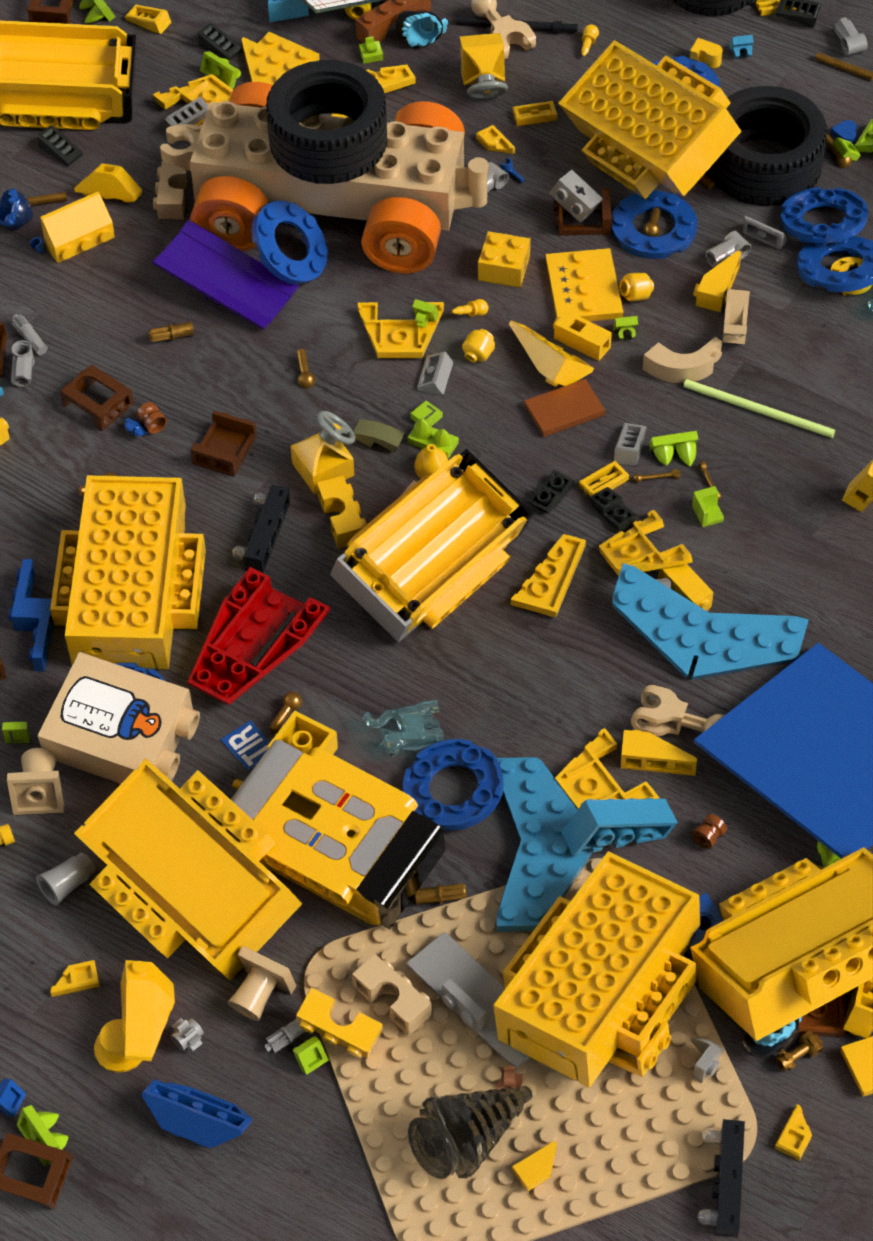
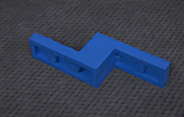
M23 559L21 568L17 569L16 579L18 585L13 588L12 599L14 604L9 607L8 618L13 623L14 631L33 632V641L35 643L34 647H30L29 661L33 662L35 671L45 672L54 626L50 612L52 599L31 598L35 579L34 564L32 559Z

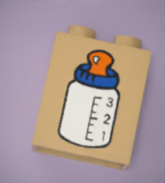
M79 652L38 734L41 748L52 752L57 762L122 784L135 769L138 770V766L145 758L172 781L180 763V754L175 753V749L181 737L190 740L194 736L198 727L200 712L193 710L190 692L187 688Z

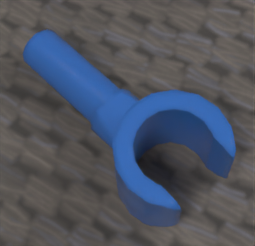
M506 158V164L500 162L502 170L513 175L521 183L525 181L513 169L511 158Z
M33 237L30 240L31 248H35L36 252L43 253L45 251L44 239Z

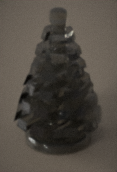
M521 1086L518 1089L508 1087L500 1090L491 1089L488 1091H474L472 1093L466 1092L427 1098L422 1103L424 1109H420V1115L410 1122L408 1128V1139L413 1155L420 1166L429 1175L437 1179H446L453 1175L454 1172H456L458 1178L467 1179L479 1169L480 1164L488 1157L507 1129L513 1124L515 1117L520 1115L524 1104L533 1098L531 1089L528 1086Z

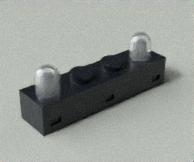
M272 484L268 493L257 492L253 496V502L263 507L256 514L255 528H251L249 532L248 546L238 545L232 549V556L235 559L244 561L245 571L251 567L264 573L291 503L289 488Z
M723 1119L721 1128L708 1127L702 1132L704 1142L720 1145V1155L714 1156L713 1170L719 1172L718 1182H713L712 1199H717V1209H701L697 1214V1219L702 1225L716 1226V1236L738 1238L740 1230L745 1121Z

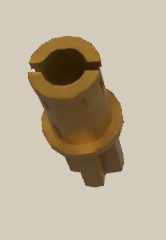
M191 321L175 325L169 323L168 326L149 329L150 341L155 342L167 339L174 341L178 337L193 336V324Z
M464 883L445 886L438 884L437 887L415 889L416 904L435 902L443 904V901L465 899L467 897L466 886Z

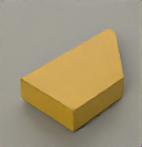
M555 1141L512 1166V1171L527 1192L551 1178L557 1149Z

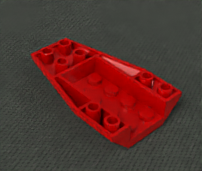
M250 567L223 600L189 677L188 685L229 706L303 646L330 611V607L311 597L303 604L273 589L269 576ZM292 611L296 612L295 617L256 667L251 665V661Z

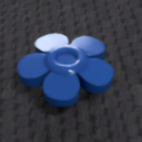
M130 418L125 419L124 427L126 430L131 431V435L143 436V434H148V430L140 421H134Z

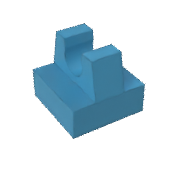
M753 35L731 38L729 48L733 53L734 59L740 57V50L746 52V57L752 56Z

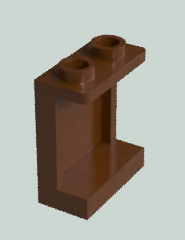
M214 411L212 413L213 422L200 444L194 443L191 448L192 464L235 477L257 438L256 424L248 419H241L228 413Z

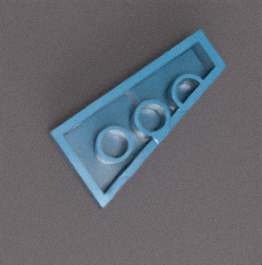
M588 799L580 805V808L561 833L572 855L578 856L582 854V850L591 849L592 853L602 851V846L614 844L615 848L624 847L633 840H635L636 844L665 839L678 822L666 799Z

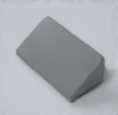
M744 217L743 234L779 250L787 242V237L783 232L750 217Z
M446 352L426 357L417 386L418 391L437 395L444 394L453 366V361Z

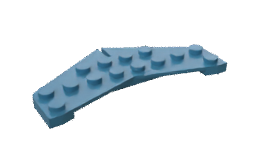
M624 563L612 597L613 608L686 679L692 660L697 659L692 680L795 661L799 655L809 621L798 616L709 613L638 568Z
M535 757L497 758L504 779L503 793L521 840L497 912V932L533 931L559 896L565 898L592 855L591 849L582 850L581 855H572L561 831L577 812V809L542 760Z

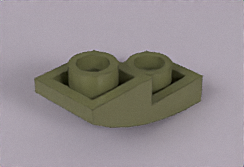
M359 419L353 431L355 439L371 447L375 442L394 453L404 435V432L389 425Z

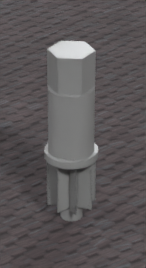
M17 314L13 315V322L11 324L19 332V335L31 344V347L39 356L45 354L48 347L35 332L33 326L21 314L19 316Z
M295 1019L267 1037L268 1043L264 1047L268 1052L273 1049L276 1053L294 1042V1039L306 1031L299 1027L300 1023L296 1022Z

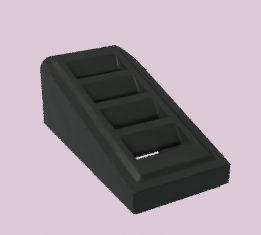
M780 0L775 15L814 28L822 4L807 0ZM785 4L789 5L788 10H783ZM793 7L797 8L796 12L792 11Z
M208 23L198 32L199 45L230 61L242 51V47L212 23Z
M52 125L37 136L39 148L67 166L83 156V152Z

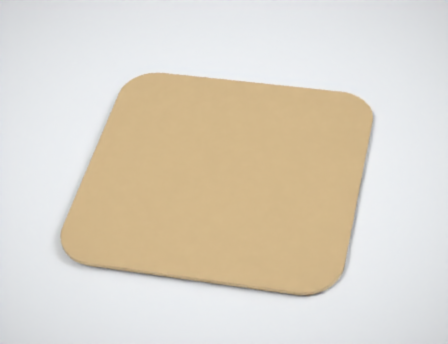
M603 858L588 859L566 894L565 899L569 901L573 899ZM506 885L336 939L322 947L307 966L304 977L305 996H307L312 987L335 999V1007L330 1017L337 1025L347 1026L351 1024L359 1012L383 1024V1030L368 1058L364 1056L357 1058L346 1051L347 1047L339 1043L334 1046L323 1039L322 1042L397 1240L533 1241L718 1177L719 1172L713 1171L714 1156L720 1155L723 1119L745 1121L744 1162L750 1155L756 1141V1116L695 984L668 1021L669 1033L671 1035L669 1046L660 1052L655 1066L652 1069H648L643 1077L608 1062L591 1087L588 1088L579 1083V1079L575 1081L530 1057L519 1068L515 1069L516 1074L523 1073V1083L520 1086L521 1093H510L505 1089L496 1092V1082L502 1076V1072L498 1067L511 1065L475 1030L467 1026L455 1011L448 1008L443 1000L407 967V962L445 932L504 986L503 970L533 932H497V912ZM374 954L381 960L386 959L397 974L406 976L412 983V987L418 992H424L431 1000L432 1016L410 1036L390 1020V1006L397 1001L396 997L385 994L379 996L371 1003L353 987L352 974ZM691 1038L707 1039L724 1049L718 1061L720 1064L717 1071L712 1077L708 1075L703 1083L693 1077L695 1064L703 1053L691 1042ZM617 1048L616 1050L627 1056L637 1059V1057L627 1053L626 1051L620 1048ZM555 1141L557 1149L551 1178L527 1192L512 1171V1166Z

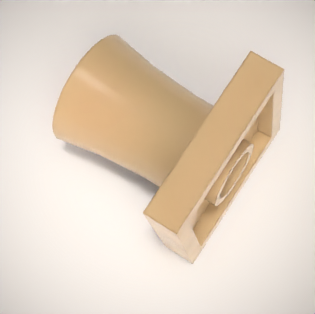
M43 748L27 750L21 757L23 772L7 774L13 815L64 813L59 771H53L56 764L55 755Z
M243 946L238 956L248 975L227 1003L243 1016L254 1021H260L264 1007L274 987L292 995L296 984L289 968Z

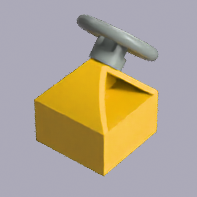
M501 33L460 36L461 75L464 85H472L467 89L468 96L476 99H488L506 93L508 86L504 83V43Z
M320 411L317 414V421L323 429L320 433L291 445L292 464L313 494L317 493V482L339 476H344L346 480L354 476V459L343 444H353L355 442V434L345 421L328 411ZM342 433L347 434L348 438L342 436L341 434H342Z

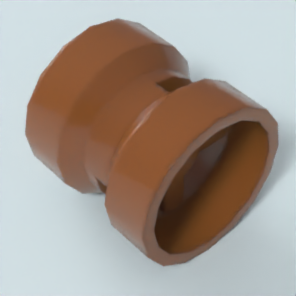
M147 402L137 410L136 417L145 425L149 433L156 434L165 428L167 418L162 412H159L158 407L153 402Z
M708 814L703 819L702 825H698L692 831V837L702 848L711 849L716 844V839L721 838L727 832V826L718 816Z

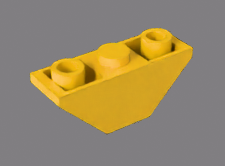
M103 163L74 188L75 192L82 193L85 196L98 191L104 199H121L127 203L135 202L142 194V189L122 166Z

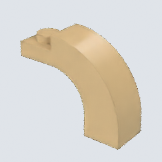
M727 289L722 342L745 344L750 291Z
M714 337L700 350L690 354L675 353L658 342L644 354L643 370L659 380L670 383L683 384L686 379L694 382L702 380L713 373L714 363L722 355V341Z

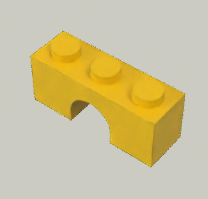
M344 476L317 482L318 499L324 514L331 512L341 513L330 517L331 532L337 548L348 547L347 544L350 539L367 525L365 519H361L359 516L361 511L358 501H353L354 493L350 483H346Z
M311 987L296 1015V1022L300 1023L299 1027L309 1033L316 1031L322 1034V1039L334 1046L339 1043L347 1047L346 1051L357 1058H361V1056L368 1058L383 1030V1024L360 1012L355 1020L347 1026L335 1024L330 1017L335 1007V999Z

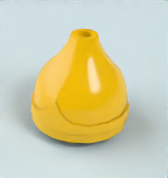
M429 444L416 456L414 464L416 474L419 478H423L426 475L430 477L448 462L447 455L442 449Z

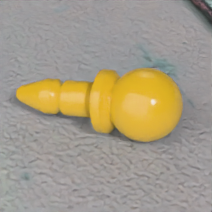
M592 24L585 26L581 38L583 42L581 55L583 57L589 52L591 45L595 43L599 35L598 28Z
M476 299L475 301H469L467 305L454 308L452 313L456 315L468 314L470 317L475 315L483 316L488 312V304L483 299Z

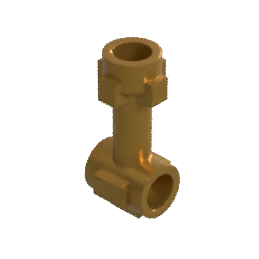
M808 1031L798 1039L801 1045L789 1053L785 1050L779 1052L778 1057L775 1058L778 1068L783 1072L788 1069L791 1071L796 1067L794 1062L808 1053L811 1058L818 1055L824 1049L822 1046L823 1042L818 1035Z

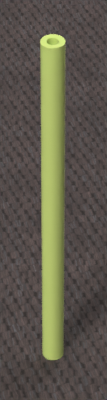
M688 379L684 382L683 387L830 438L834 437L835 429Z

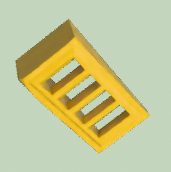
M135 5L125 16L126 21L158 34H162L171 24L167 10Z

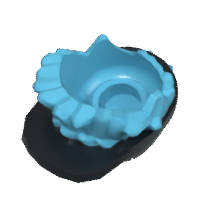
M428 10L403 11L396 19V31L401 38L408 41L411 47L417 45L422 47L432 44L446 32L448 20L446 18L441 20L434 12Z
M802 1017L758 1041H755L747 1033L743 1039L745 1051L753 1057L762 1059L771 1056L775 1052L787 1050L798 1037L799 1023Z

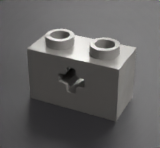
M573 170L560 178L549 193L580 223L592 214L603 200Z

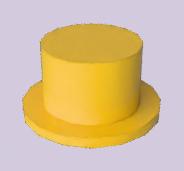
M122 1019L112 1020L102 1027L94 1044L95 1058L99 1065L107 1071L116 1073L128 1072L136 1068L142 1061L124 1059Z

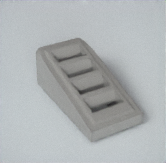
M199 97L170 114L165 120L170 126L177 124L195 125L205 118L209 105ZM199 106L203 108L201 111L197 109Z
M624 423L615 447L614 461L618 464L637 465L646 433V426Z

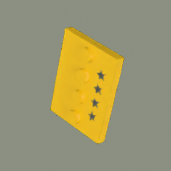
M610 248L546 254V265L556 318L561 317L566 310L587 321L623 317V308Z

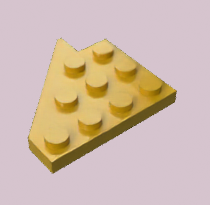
M268 32L258 43L244 37L241 39L251 82H264L273 85L290 69L307 62L320 60L319 53L271 32Z

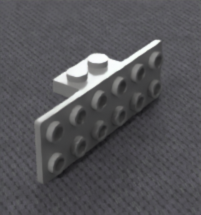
M442 933L407 962V967L511 1066H515V1069H517L530 1058L510 1047V1044L506 1045L498 1040L493 1005L506 988L447 933Z

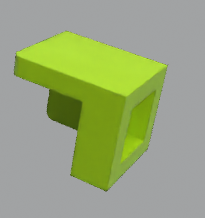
M716 486L693 493L692 507L702 527L724 521V516L718 506L719 492Z

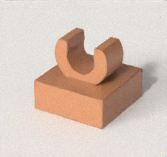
M515 1066L498 1067L502 1072V1076L496 1082V1092L505 1089L510 1093H521L520 1086L523 1083V1073L516 1074Z

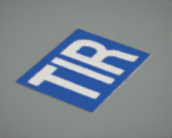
M251 720L220 739L247 770L254 767L268 750L267 746L270 743Z

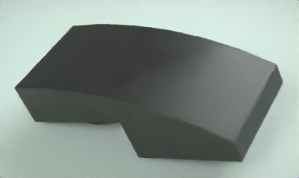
M553 470L544 485L540 483L528 503L549 514L574 485V479Z
M609 487L589 497L596 510L616 531H624L633 526V522H638L637 515L624 506L622 497Z

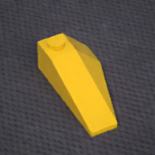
M512 320L510 321V327L539 373L547 377L545 380L547 383L555 387L558 384L567 386L593 372L594 368L577 356L563 351L562 347L547 341L544 336L529 327Z
M125 960L120 983L124 1059L152 1061L170 1012H172L174 1007V983L152 962Z

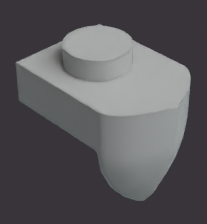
M691 1038V1042L703 1053L695 1064L693 1077L703 1083L708 1075L712 1077L717 1071L720 1064L718 1061L724 1049L710 1040Z

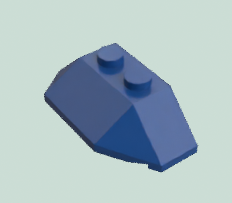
M154 1079L142 1093L144 1101L161 1129L171 1132L175 1136L196 1142L200 1146L213 1148L240 1136L252 1123V1117L246 1115L237 1105L190 1086L163 1083L160 1080Z

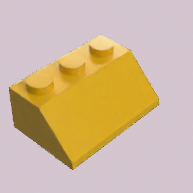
M98 191L40 217L45 246L57 263L115 238L113 222Z

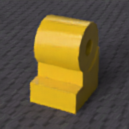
M697 38L690 50V59L703 62L712 69L718 68L722 62L723 50L718 44Z

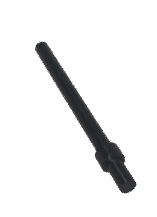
M457 16L456 24L491 26L487 18ZM517 20L527 23L531 29L550 30L553 33H561V31L578 32V24L562 23V21L556 20L553 22Z

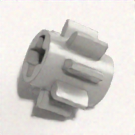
M180 1018L171 1026L174 1030L170 1038L181 1051H184L186 1048L187 1050L191 1049L194 1051L202 1044L200 1039L204 1032L194 1019L191 1018L187 1021Z

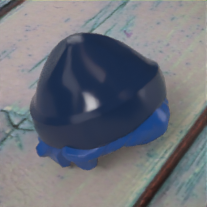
M15 188L6 190L0 201V224L10 230H17L30 222L33 218V210L25 195L18 192Z

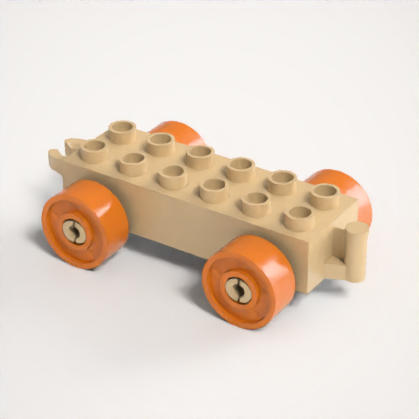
M264 82L241 84L231 92L228 101L210 102L202 125L177 124L166 129L168 143L173 144L177 141H187L191 144L188 148L177 150L169 144H162L160 146L162 160L170 165L191 171L194 199L196 201L190 221L243 252L257 246L256 243L253 244L251 235L252 222L256 213L268 203L281 200L295 203L310 214L367 220L361 242L366 256L374 264L385 270L402 274L415 273L424 270L432 263L441 230L449 231L455 209L480 208L487 204V172L489 170L487 160L475 157L469 161L468 168L464 167V126L460 118L453 111L433 102H414L402 107L397 112L394 122L387 123V147L380 161L364 175L336 184H316L300 180L287 173L276 163L269 146L266 110L267 96L272 84ZM315 115L301 121L299 124L315 130H334L350 125L356 120L350 117Z

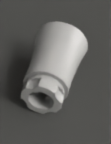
M81 852L51 870L37 875L36 881L43 895L50 903L57 906L68 894L87 881L96 872V869L88 855Z

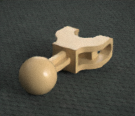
M472 0L471 8L474 14L481 18H487L491 23L490 34L501 33L504 43V60L509 59V45H520L526 51L536 47V36L529 25L512 19L510 15L501 17L496 11V0Z
M648 685L641 694V703L644 707L636 709L632 715L631 724L635 730L649 732L655 736H662L668 733L679 735L682 726L704 732L725 715L715 714L705 719L686 713L688 703L679 700L673 691L656 685ZM649 695H653V696H655L657 699H653V698H651ZM640 719H644L650 722H642Z

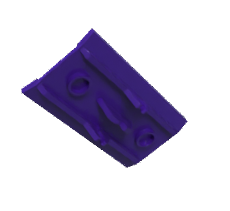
M190 220L186 222L179 234L152 262L156 267L205 295L207 300H214V304L224 306L262 330L273 321L299 287V285L289 284L280 280L263 263Z

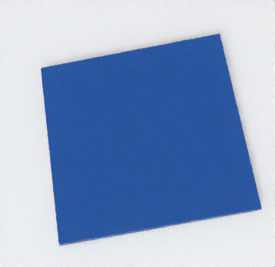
M817 643L695 738L693 743L842 859L863 847L868 850L873 846V683L820 643Z

